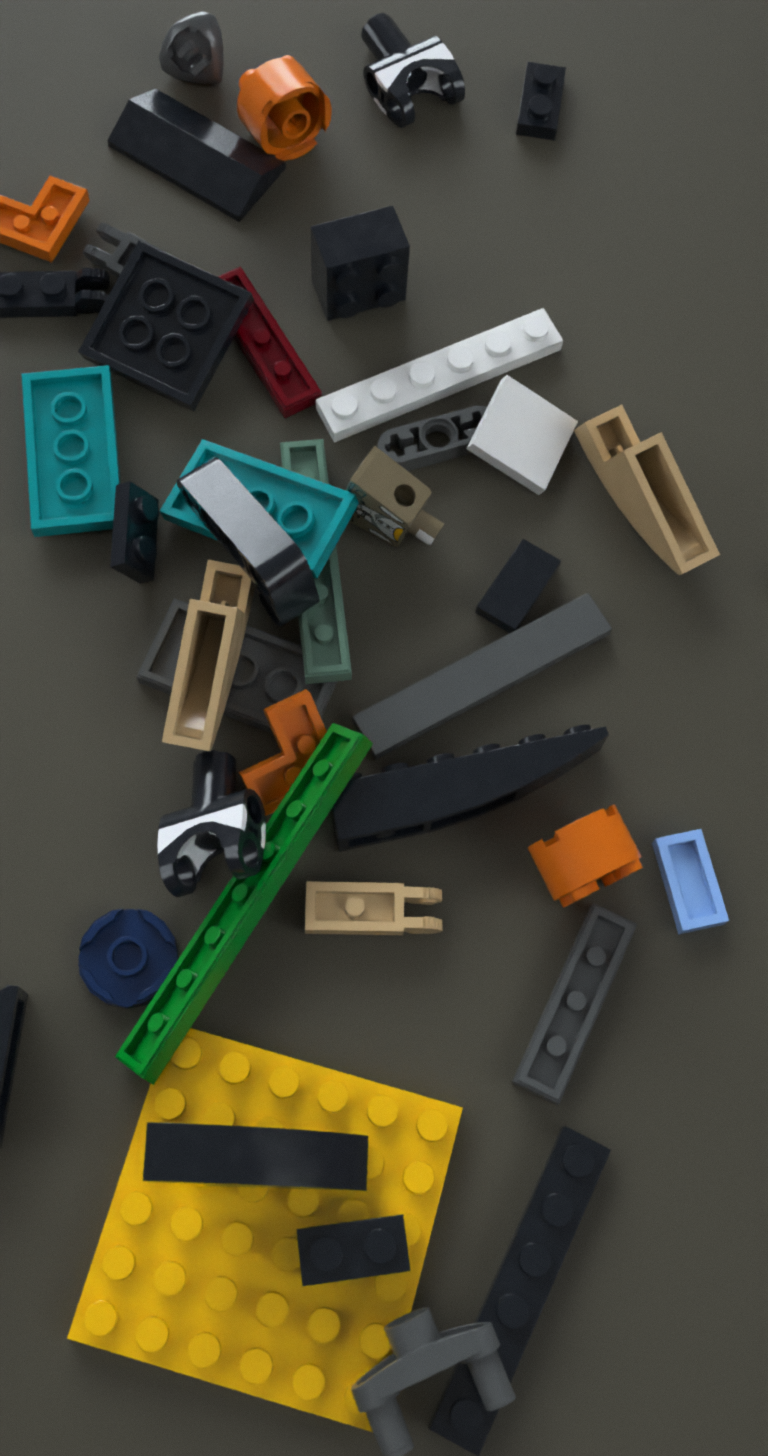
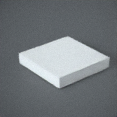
M506 375L500 381L466 449L537 495H540L546 490L578 421L509 375Z

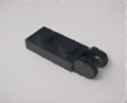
M82 268L78 272H0V318L77 316V314L99 313L108 298V294L100 290L104 291V289L110 286V275L101 268Z

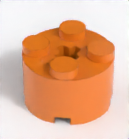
M286 55L265 62L256 69H249L241 76L239 80V88L241 90L237 99L238 117L268 155H275L278 160L281 159L283 161L299 158L312 150L317 144L314 138L321 128L326 132L330 124L332 107L327 95L302 65L292 56Z
M615 804L609 806L606 810L602 808L555 831L554 838L545 842L540 839L527 848L553 900L559 899L563 908L599 890L597 880L601 879L604 886L607 887L643 868L639 860L642 858V855Z

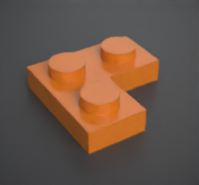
M49 176L31 206L0 195V243L52 263L90 201L87 189Z
M306 689L263 709L281 752L238 772L245 788L254 790L260 797L264 806L265 816L275 812L327 732L311 693Z

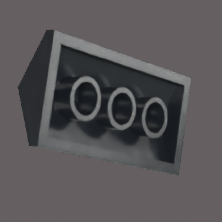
M156 88L128 100L107 140L108 146L238 222L245 217L286 169V162L277 159L274 155H268L258 146Z

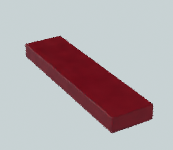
M241 266L217 276L252 293L254 301L234 339L283 417L286 419L315 405L316 399L322 397V391Z

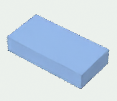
M702 829L656 838L652 842V846L678 935L726 924L729 918Z

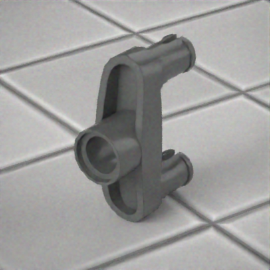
M429 1307L409 1312L384 1327L393 1354L367 1371L350 1389L358 1411L361 1413L365 1412L383 1456H402L414 1448V1443L396 1399L400 1391L459 1362L461 1364L467 1363L487 1411L504 1407L516 1398L497 1351L501 1344L492 1323L466 1324L439 1332Z

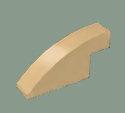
M623 405L586 421L574 430L588 460L618 508L650 548L678 575L684 574L720 555L662 432L640 442Z
M208 559L200 600H189L162 742L205 751H211L238 664L255 589L253 581L239 565Z

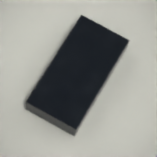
M522 539L477 605L475 613L508 633L516 631L558 570L561 560L529 541Z

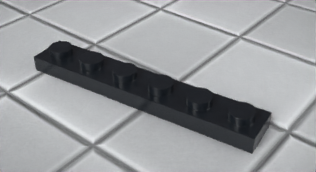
M566 1126L561 1127L474 1322L492 1323L501 1344L497 1351L510 1383L611 1152V1149ZM459 1362L455 1365L428 1428L479 1456L499 1409L493 1411L485 1409L467 1363L461 1364Z

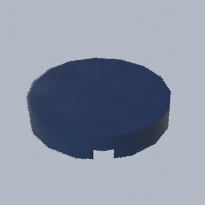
M118 909L110 911L95 920L84 934L79 948L78 965L81 978L94 996L107 1005L129 1009L144 1006L151 1002L176 964L179 956L176 940L163 920L147 910Z

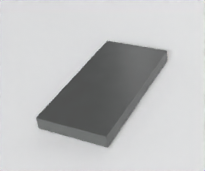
M173 599L136 676L138 683L171 695L189 603ZM247 625L223 715L273 734L264 714V708L306 689L311 693L322 718L337 681L305 684L301 645Z

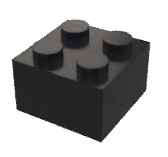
M393 205L311 226L312 283L327 321L340 317L350 318L359 312L378 307H390L406 300L410 245Z

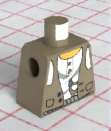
M373 446L350 479L346 491L356 494L359 502L349 522L394 547L400 546L408 532L431 546L445 523L423 510L432 494L430 488L379 448Z

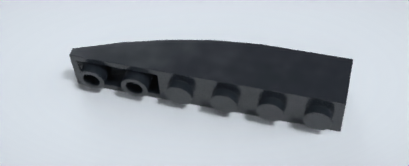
M579 725L566 730L562 736L546 739L544 734H536L521 739L518 742L519 745L501 748L499 744H487L476 748L471 755L455 758V755L452 753L439 754L429 758L427 764L409 767L407 763H396L384 767L379 774L365 777L361 773L355 772L330 810L338 850L341 852L434 832L475 819L515 802L560 778L600 751L609 736L607 728L605 726L591 729L590 725Z

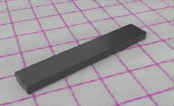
M586 593L352 716V723L358 733L365 735L373 743L369 751L374 760L609 636L612 627L589 593Z

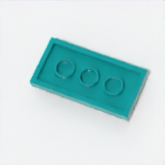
M109 365L22 373L30 521L34 537L113 529L116 485L121 484L112 375Z
M202 439L179 478L210 459L218 457L297 544L310 566L313 578L317 579L359 505L356 494ZM176 483L159 511L164 520L217 540L188 506Z

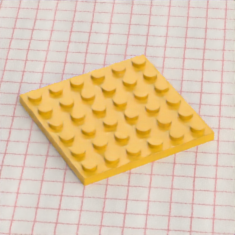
M190 1028L155 1084L150 1083L67 1339L373 1432L366 1413L358 1411L350 1389L367 1371L393 1354L384 1327L412 1310L463 1107ZM147 1122L265 1127L368 1136L367 1191L220 1187L204 1184L143 1181ZM403 1214L410 1271L309 1286L302 1285L297 1229Z

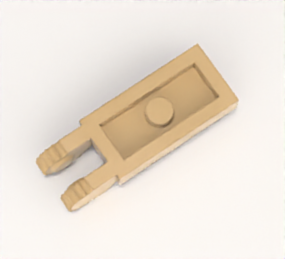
M306 881L305 934L403 935L404 932L411 934L441 933L442 919L431 916L404 917V902L423 905L441 903L442 889L435 887H404V883Z

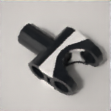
M379 13L368 20L362 29L361 37L377 61L364 67L365 84L376 104L395 125L403 128L414 123L415 110L411 97L416 94L431 93L438 96L442 101L446 100L450 105L464 100L465 85L461 71L452 54L438 36H432L411 45L389 15Z
M211 750L198 754L193 767L191 807L163 815L160 819L157 845L160 875L167 890L177 898L192 894L196 890L197 882H200L202 872L207 863L225 852L227 865L236 878L244 879L257 875L260 871L266 839L264 806L258 794L252 789H245L235 793L236 759L227 752Z

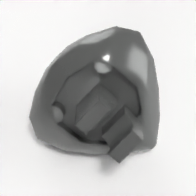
M204 11L189 14L171 26L162 42L159 53L162 71L175 79L191 83L218 84L222 81L224 48L222 32L214 15Z

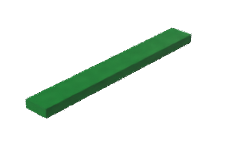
M335 723L331 724L266 824L265 847L260 871L257 875L244 879L232 876L117 1052L115 1058L142 1079L153 1085L157 1081L370 750L373 743L365 735Z

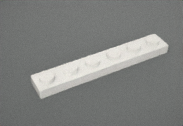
M542 308L316 399V410L335 443L560 351L563 339L545 309Z

